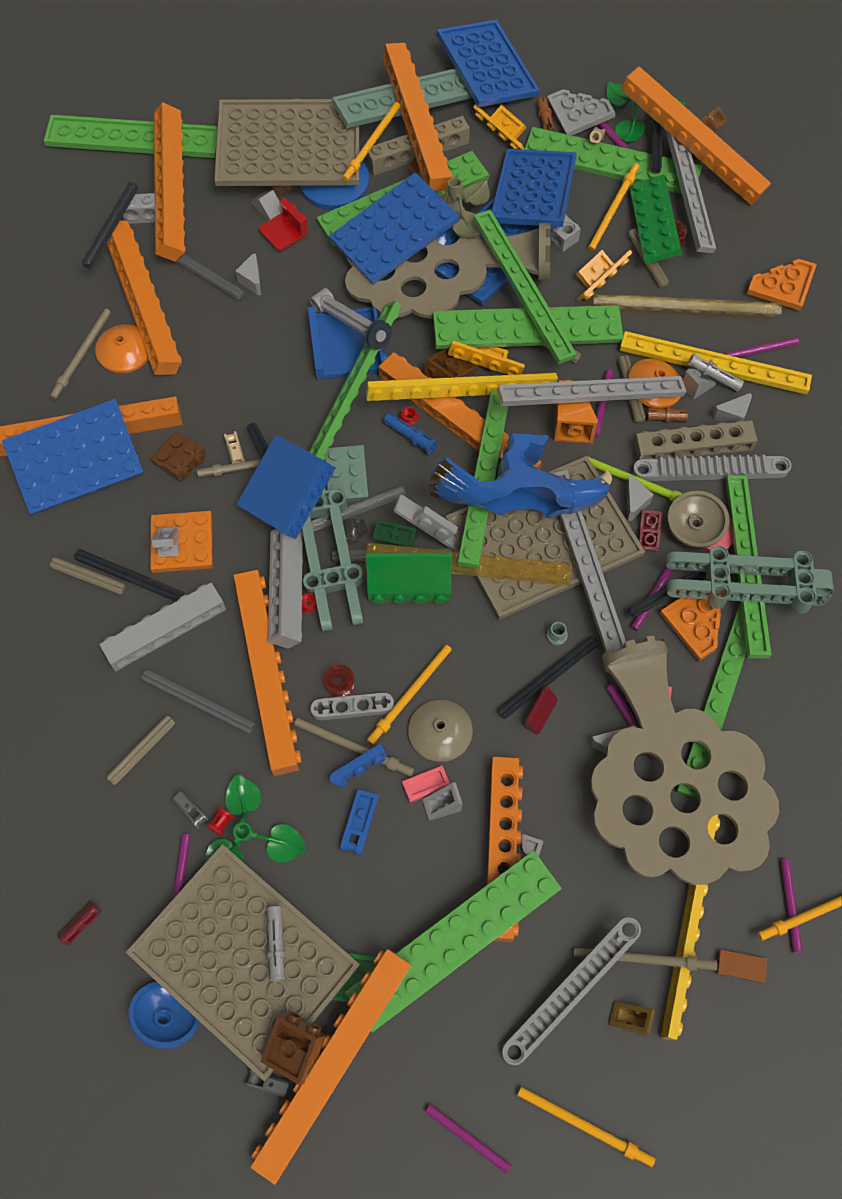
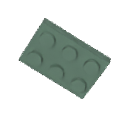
M364 445L328 448L325 453V460L336 467L327 483L328 490L342 489L346 493L347 502L367 499L368 487ZM337 498L333 502L340 503L343 499Z

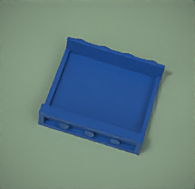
M315 306L308 307L317 380L348 377L366 343L365 335L327 312L316 314ZM374 307L352 309L371 322L378 320L380 316ZM385 347L377 352L375 362L366 374L379 373L378 366L387 359V354L382 351Z
M275 435L236 505L282 533L296 539L336 467Z

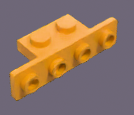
M476 104L473 106L476 111L475 116L480 121L485 120L487 122L486 125L493 132L497 130L499 137L503 141L508 140L511 142L509 145L513 149L525 150L523 145L516 139L526 129V126L501 105L490 117Z
M601 250L582 267L576 275L587 289L576 298L579 302L583 298L587 300L594 294L593 289L595 287L599 289L606 283L604 279L607 276L609 278L618 271L616 269L618 266L622 267L629 261L628 256L632 254L631 250L622 255L615 263Z
M452 341L448 355L457 359H462L507 375H521L525 367L524 364L507 359L508 350L499 347L474 348Z

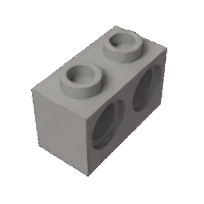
M155 193L135 194L123 214L124 221H128L129 224L155 222Z
M566 215L564 227L550 226V241L563 252L579 241L581 229L578 224L574 223Z

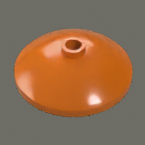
M122 324L109 328L98 338L95 346V354L100 365L114 373L135 371L142 367L149 359L138 328L135 325Z
M657 359L640 360L632 366L628 373V378L680 376L672 366ZM681 396L637 400L652 408L665 409L675 405Z

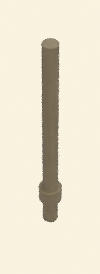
M104 309L63 375L58 377L55 382L56 386L49 395L53 400H56L61 391L68 386V380L111 314L110 310Z
M262 459L228 465L215 464L209 468L197 469L198 477L214 475L215 477L222 476V473L253 469L258 467Z
M297 718L295 721V726L360 755L371 750L303 719ZM386 756L385 761L381 763L393 772L397 770L412 777L415 771L414 768L400 763V760L394 757L389 758Z
M575 947L574 957L586 958L594 949ZM625 952L618 960L622 962L686 967L687 970L697 971V969L717 970V960L698 959V956L689 955L688 958Z

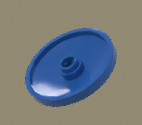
M362 161L359 168V185H299L303 197L312 205L325 210H334L365 196L369 187L368 169Z

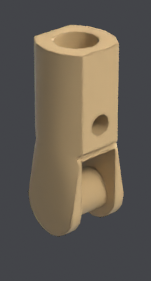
M594 127L590 134V141L599 143L603 140L606 129L601 130Z
M236 431L229 435L225 433L224 437L231 463L245 462Z

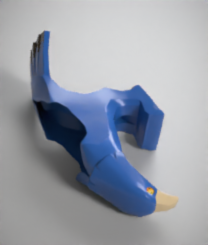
M512 433L506 442L507 447L504 448L496 480L481 482L446 457L439 461L432 474H430L428 487L430 495L434 498L450 503L483 508L500 516H503L505 512L510 510L535 509L541 511L547 518H551L565 513L573 514L596 506L607 496L612 476L606 470L598 478L573 480L538 469L534 466L539 462L545 450L548 435Z

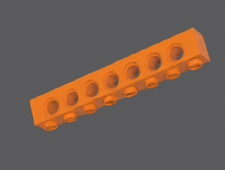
M492 758L487 885L501 875L498 872L499 866L505 865L511 868L521 859V854L516 853L517 844H521V831L517 830V822H521L522 809L518 808V800H522V787H518L519 779L523 778V766L519 765V758ZM509 778L513 784L505 786L501 783V780ZM507 799L512 803V806L504 808L501 806L500 801ZM502 821H507L511 824V828L503 830L499 824ZM501 843H507L511 850L504 853L500 851L498 846ZM517 922L494 941L513 942L514 936H518L519 923Z

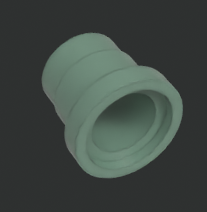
M562 622L553 623L547 631L549 643L559 646L566 642L568 633L565 624ZM553 630H560L563 634L557 635Z

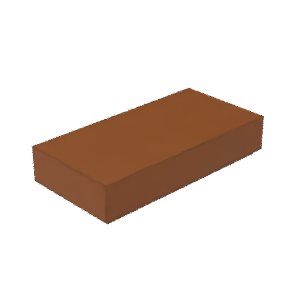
M719 950L718 975L765 983L766 958Z

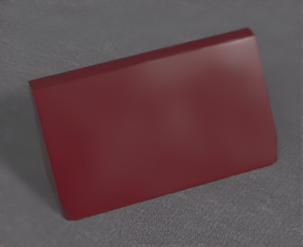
M548 686L544 687L525 721V729L536 735L540 734L558 701Z
M89 901L58 932L57 937L59 941L67 946L70 945L97 918L101 910L92 901Z

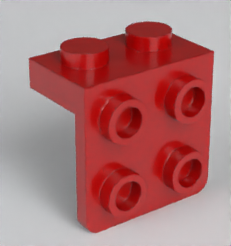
M285 197L279 201L281 214L259 227L261 234L277 251L284 250L308 235L307 218L304 214H300L296 206Z

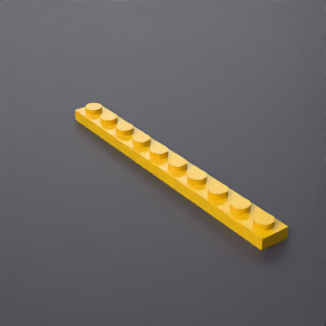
M626 331L620 351L691 368L694 367L688 365V361L693 354H696L706 361H712L715 366L739 379L806 395L809 392L812 379L810 374Z
M556 373L370 381L367 383L366 399L367 401L491 395V390L497 391L498 385L557 382L558 377Z
M718 815L713 816L707 826L708 833L715 842V831L718 830L720 825ZM689 884L676 957L688 958V955L696 956L694 945L700 935L698 923L704 913L702 901L703 897L707 894L708 884ZM674 966L660 1037L666 1040H677L682 1032L683 1024L680 1021L682 1012L685 1011L687 1006V999L685 998L686 989L689 988L691 983L690 970H687L686 967Z

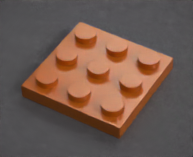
M211 511L151 515L152 573L213 568V524ZM179 526L178 556L159 557L157 548H153L152 539L158 528Z

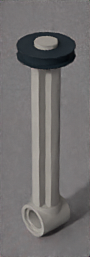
M323 288L309 298L311 306H315L317 313L327 312L365 335L367 345L371 348L381 349L389 343L392 329L388 323L383 320L371 322L336 301L327 288Z

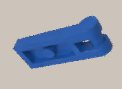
M379 744L333 772L330 776V781L332 784L343 788L353 776L359 777L366 773V769L371 765L377 766L384 762L385 757L389 753L382 744Z
M357 790L340 850L345 852L350 850L355 852L356 855L362 856L379 795ZM352 835L359 837L358 843L350 841Z

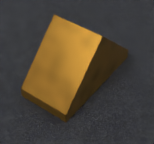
M615 1001L609 1025L645 1037L650 1035L655 1010Z

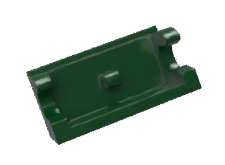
M377 519L373 534L374 540L414 549L415 539L418 537L417 528Z

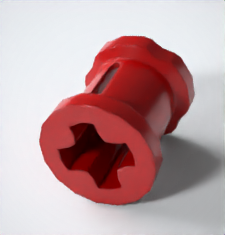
M217 807V813L211 822L205 826L217 835L223 836V831L227 824L235 817L221 807Z

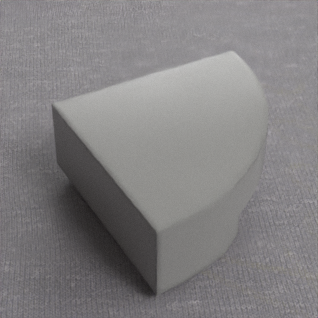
M522 833L521 848L525 856L534 850L539 857L543 841Z

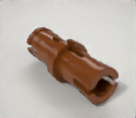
M540 97L536 101L539 110L538 116L542 121L543 129L547 130L548 127L550 131L554 127L551 118L552 111L548 107L547 98L543 97L542 100V97Z
M666 407L665 409L648 408L647 420H660L669 423V421L687 422L688 410H676Z

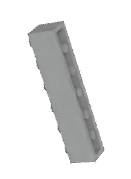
M274 529L270 534L268 642L289 649L300 643L302 638V531L294 539L278 529Z
M205 584L197 588L195 592L180 597L177 602L162 607L159 612L145 616L139 623L127 626L121 633L107 637L99 645L116 672L220 614L226 608L213 584Z

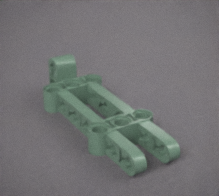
M324 488L322 495L317 501L323 503V505L313 508L302 527L310 572L304 576L303 584L306 592L316 597L323 632L333 630L326 593L346 590L353 625L363 624L356 589L363 582V573L359 565L351 564L341 512L345 511L348 506L347 496L342 489L325 490ZM337 498L343 499L340 503L333 502ZM331 515L341 566L321 570L311 518ZM351 573L359 574L355 579L348 577ZM331 577L339 578L335 583L328 581ZM311 581L318 582V585L315 587L308 586Z
M718 545L712 547L709 553L671 552L666 555V567L669 569L706 572V581L683 579L668 581L667 594L678 598L707 599L709 605L716 609L724 607L727 601L791 604L794 611L804 614L812 606L825 605L834 593L832 572L826 569H814L812 555L803 550L796 552L793 558L729 555L725 547ZM730 573L789 577L790 586L734 583L730 580Z

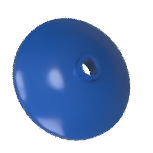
M157 981L141 988L134 995L129 1006L128 1021L132 1032L141 1042L157 1049H171L183 1045L193 1037L200 1023ZM163 1020L166 1024H160L159 1021Z

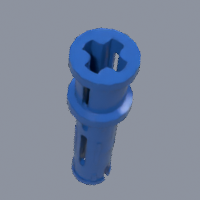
M388 413L385 416L384 424L410 439L414 446L424 449L426 454L430 455L434 452L438 445L437 439L430 438L425 434V431L411 427L392 413Z

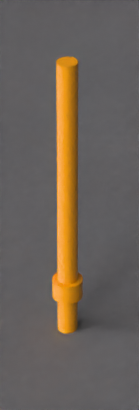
M398 102L393 104L359 154L348 164V169L342 176L344 181L348 182L353 173L358 171L360 163L401 107Z
M637 163L633 164L629 173H626L623 178L621 188L588 246L590 251L595 250L626 191L633 184L635 175L640 168Z
M445 645L386 717L379 720L376 724V729L366 739L371 745L390 729V724L451 652V647Z
M842 896L785 921L778 920L772 923L771 927L757 932V936L760 941H763L775 935L779 937L786 934L789 929L841 907Z
M523 1087L520 1088L517 1096L618 1149L623 1152V1156L631 1160L636 1159L651 1168L653 1167L656 1158L639 1150L636 1144L630 1141L626 1143Z

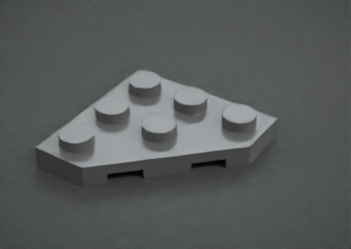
M564 89L547 96L548 102L566 135H575L615 117V111L608 99L601 98V100L593 99L590 95L582 93L578 95L571 94L569 90Z

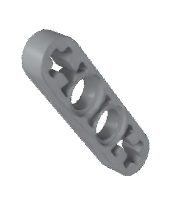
M388 693L317 699L311 704V713L317 720L388 714L394 707V700ZM383 699H386L388 703L386 708H383L380 704ZM372 700H375V704H377L375 705L376 709H373ZM360 701H367L369 707L362 711L357 708V704ZM339 703H345L348 705V709L340 713L336 710V706ZM329 704H332L333 713H331V714H330V709H329L330 706H329ZM320 705L323 706V709H326L323 710V714H319L318 711H315L319 708L318 706Z

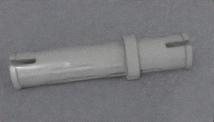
M693 354L688 361V365L701 371L704 376L708 375L737 392L744 383L743 380L715 366L712 361H706L696 354Z
M281 906L267 908L269 936L267 959L270 960V981L285 980L284 958H286V952H283Z

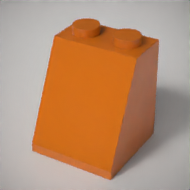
M559 380V382L572 381V380H564V381H563V380ZM555 403L554 441L593 444L598 419L590 403Z

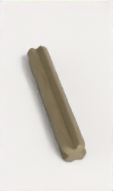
M634 228L629 231L628 236L644 261L639 231ZM658 262L646 264L660 288L667 286L669 280Z
M625 355L620 356L618 360L623 379L628 378V373L632 368L629 357ZM629 399L634 421L636 423L643 422L645 414L642 403L637 399Z
M53 557L50 562L51 568L112 592L123 594L126 588L123 582L63 559Z
M166 715L109 772L106 778L112 784H117L174 726V720Z

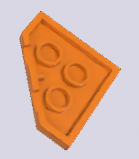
M797 259L789 265H780L770 269L767 273L753 275L747 294L801 311L817 264Z
M679 598L661 610L660 615L698 661L716 651L721 608L711 607L707 599Z

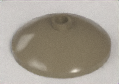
M689 491L683 493L673 501L668 511L667 520L671 533L678 541L689 547L707 548L713 546L725 536L729 527L727 508L719 498L708 492ZM692 523H697L699 527L693 526Z
M429 701L421 705L413 713L409 722L408 735L412 747L421 757L432 762L443 763L457 759L467 750L472 740L473 728L469 715L461 706L452 701ZM441 723L445 727L443 729H438L437 725Z

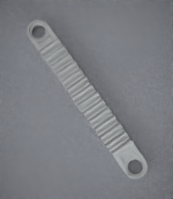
M765 454L761 456L753 455L752 457L749 455L744 457L741 455L737 457L733 455L726 457L723 455L722 457L714 456L713 458H710V456L702 458V456L697 458L694 456L690 458L686 456L679 458L676 456L673 459L671 457L666 459L659 457L658 459L638 460L634 464L632 474L647 481L726 479L727 475L747 476V479L783 478L789 473L792 464L784 456H765ZM778 463L783 464L785 470L780 471L775 465ZM645 467L648 469V473L641 474L638 468Z
M629 917L622 919L508 1040L502 1051L503 1058L507 1063L519 1065L524 1062L632 946L641 933V927L637 920ZM632 923L636 928L635 935L632 937L625 936L622 932L624 924ZM512 1045H517L521 1049V1057L517 1060L511 1059L508 1055V1049Z

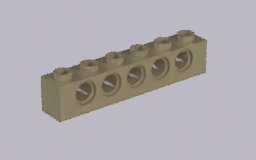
M463 116L434 125V128L438 131V140L442 143L443 152L469 144L470 127ZM408 134L374 145L366 155L367 164L373 176L417 161Z
M740 420L735 423L722 422L716 425H699L691 428L681 427L673 430L662 429L656 432L643 431L636 434L634 448L637 461L641 459H658L659 457H663V459L671 457L673 459L676 456L679 458L684 456L690 458L691 456L703 457L753 451L758 440L753 422Z

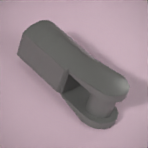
M180 791L173 797L172 802L197 829L200 828L199 825L209 820L184 791ZM197 810L199 814L192 819L190 816Z
M249 1069L250 1076L248 1082H245L244 1085L286 1098L290 1081L270 1075L266 1082H264L263 1087L257 1086L259 1076Z

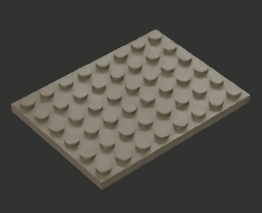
M332 99L219 100L215 186L359 185V169L356 173H353L348 182L342 179V176L348 169V164L359 154V126L346 128L332 104Z
M588 456L549 472L556 473L567 470L570 479L573 480L600 477ZM609 492L596 506L581 510L602 573H606L644 556L645 550ZM469 506L445 516L446 520L458 527L455 537L460 548ZM535 509L510 510L505 512L503 516L489 511L478 569L472 568L499 620L582 583L560 515L547 518L541 511Z
M223 844L126 952L264 1082H266L274 1070L260 1061L277 1016L288 1012H295L301 1015V1021L305 1024L314 1023L360 967L356 960ZM272 906L282 907L283 952H286V958H284L285 980L270 981V960L267 959V953H269L267 908Z

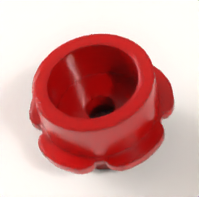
M405 407L400 413V419L409 425H413L419 418L413 407Z
M311 593L303 594L302 611L305 613L315 611L318 608L315 595Z

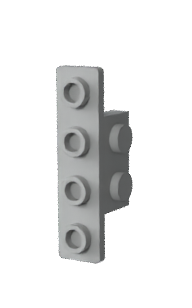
M403 495L398 496L394 507L395 513L455 552L460 551L461 548L455 537L458 529L457 526L428 507L422 508Z

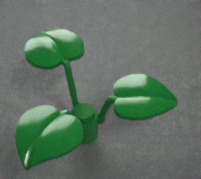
M609 82L606 94L611 105L620 107L625 105L626 102H631L632 99L620 90L623 84ZM676 98L682 105L685 104L684 99ZM635 102L633 120L621 121L616 126L615 133L622 141H636L645 132L644 124L636 122L637 104Z
M237 774L231 780L225 796L226 808L232 815L243 813L240 823L233 829V834L236 838L234 840L235 845L233 846L231 841L227 839L214 841L207 849L205 863L222 844L243 862V854L236 849L239 847L240 841L248 842L253 837L269 841L266 848L267 853L272 860L279 863L289 862L305 852L306 846L299 832L289 825L280 824L274 826L271 830V837L255 833L253 826L245 823L248 816L247 811L256 810L260 805L262 796L260 789L253 782Z

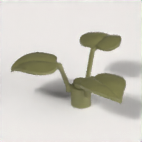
M460 178L450 179L448 181V190H445L443 200L446 202L449 196L451 200L458 201L462 217L460 221L453 225V231L461 237L480 235L481 232L473 221L474 215L465 217L462 200L465 203L470 202L472 205L486 203L490 197L487 179L464 189Z

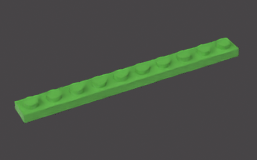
M488 210L475 214L473 221L558 365L575 359L577 355L492 211Z
M397 301L385 304L378 320H383L391 326L399 315L398 311L401 304ZM365 343L309 453L322 460L325 459L327 449L334 442L333 437L335 433L341 428L344 416L350 411L351 402L358 395V389L367 378L366 373L374 364L375 356L381 349H373Z
M491 390L474 477L481 482L495 480L508 406H501L498 393L494 390ZM469 506L458 565L478 569L488 519V510Z
M727 475L725 481L735 555L758 556L747 476ZM737 574L738 583L762 584L761 575ZM741 601L748 658L769 659L771 657V647L765 603Z
M741 603L738 606L703 711L715 719L720 730L722 729L747 652ZM694 741L686 765L693 769L705 768L710 759L706 747ZM679 784L676 793L694 800L699 799L696 791L691 786Z

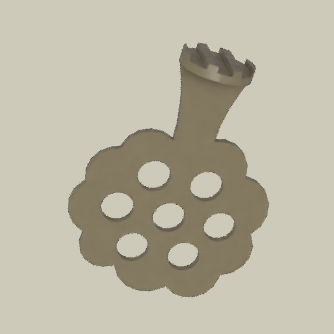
M448 196L446 203L462 219L459 202L451 200ZM463 207L465 217L475 215L474 213L465 211ZM539 223V229L507 236L527 272L539 275V280H550V223ZM482 234L474 237L460 236V239L452 245H442L434 239L424 247L428 252L424 260L417 263L406 260L395 268V273L390 279L378 281L374 285L347 258L352 268L347 272L345 283L351 297L358 301L371 303L372 307L379 314H381L385 304L397 301L401 304L398 317L406 316L412 312L420 317L432 319L433 311L453 310L458 304L460 295L470 294L480 289L486 280V267L501 268L485 239H482ZM446 262L454 263L458 266L459 273L452 279H441L434 273L436 267ZM410 280H420L426 285L425 292L418 297H408L403 294L401 289Z
M646 636L643 642L638 644L635 643L634 639L629 640L623 644L620 650L611 654L610 649L602 655V661L606 672L613 676L626 695L638 719L640 728L630 727L622 729L615 734L607 746L606 758L601 760L593 770L590 784L591 792L597 801L593 820L598 835L607 844L623 849L626 862L632 871L647 878L659 877L670 870L679 880L688 884L707 885L720 879L728 869L736 872H749L761 866L768 856L770 844L767 831L776 823L778 818L779 800L774 789L763 780L766 767L764 755L759 746L745 734L736 731H721L715 719L701 710L684 709L675 713L668 688V650L664 638L660 641H655L654 636ZM695 741L706 747L710 759L705 768L693 769L684 763L681 750L685 743ZM648 753L659 759L662 765V774L658 780L647 782L637 776L633 764L638 755ZM733 772L743 779L746 792L742 799L732 801L726 799L720 793L718 779L721 774ZM685 784L691 786L696 791L699 804L694 812L682 813L674 808L670 799L671 790L674 786ZM638 796L649 803L652 815L648 823L634 825L626 820L623 815L622 806L627 798ZM723 815L733 821L736 826V837L732 843L722 845L711 838L707 826L713 816ZM676 828L685 834L688 840V849L684 856L673 858L667 856L662 851L659 845V837L664 829Z

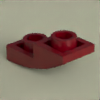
M642 509L638 540L643 549L659 551L663 512Z

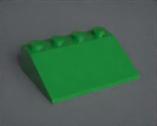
M366 553L369 602L375 604H383L384 602H393L395 604L435 602L437 604L451 602L452 553Z

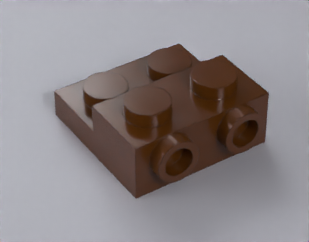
M443 349L429 357L423 369L425 375L433 379L456 378L473 375L477 372L478 366L448 355L449 349Z
M175 432L150 457V460L181 483L191 475L192 470L204 461L206 453L204 448L191 438L186 439L178 432Z
M288 1012L277 1016L260 1062L296 1084L302 1085L305 1083L313 1060L318 1059L326 1035L321 1033L322 1028L314 1023L305 1024L301 1021V1015L295 1012Z

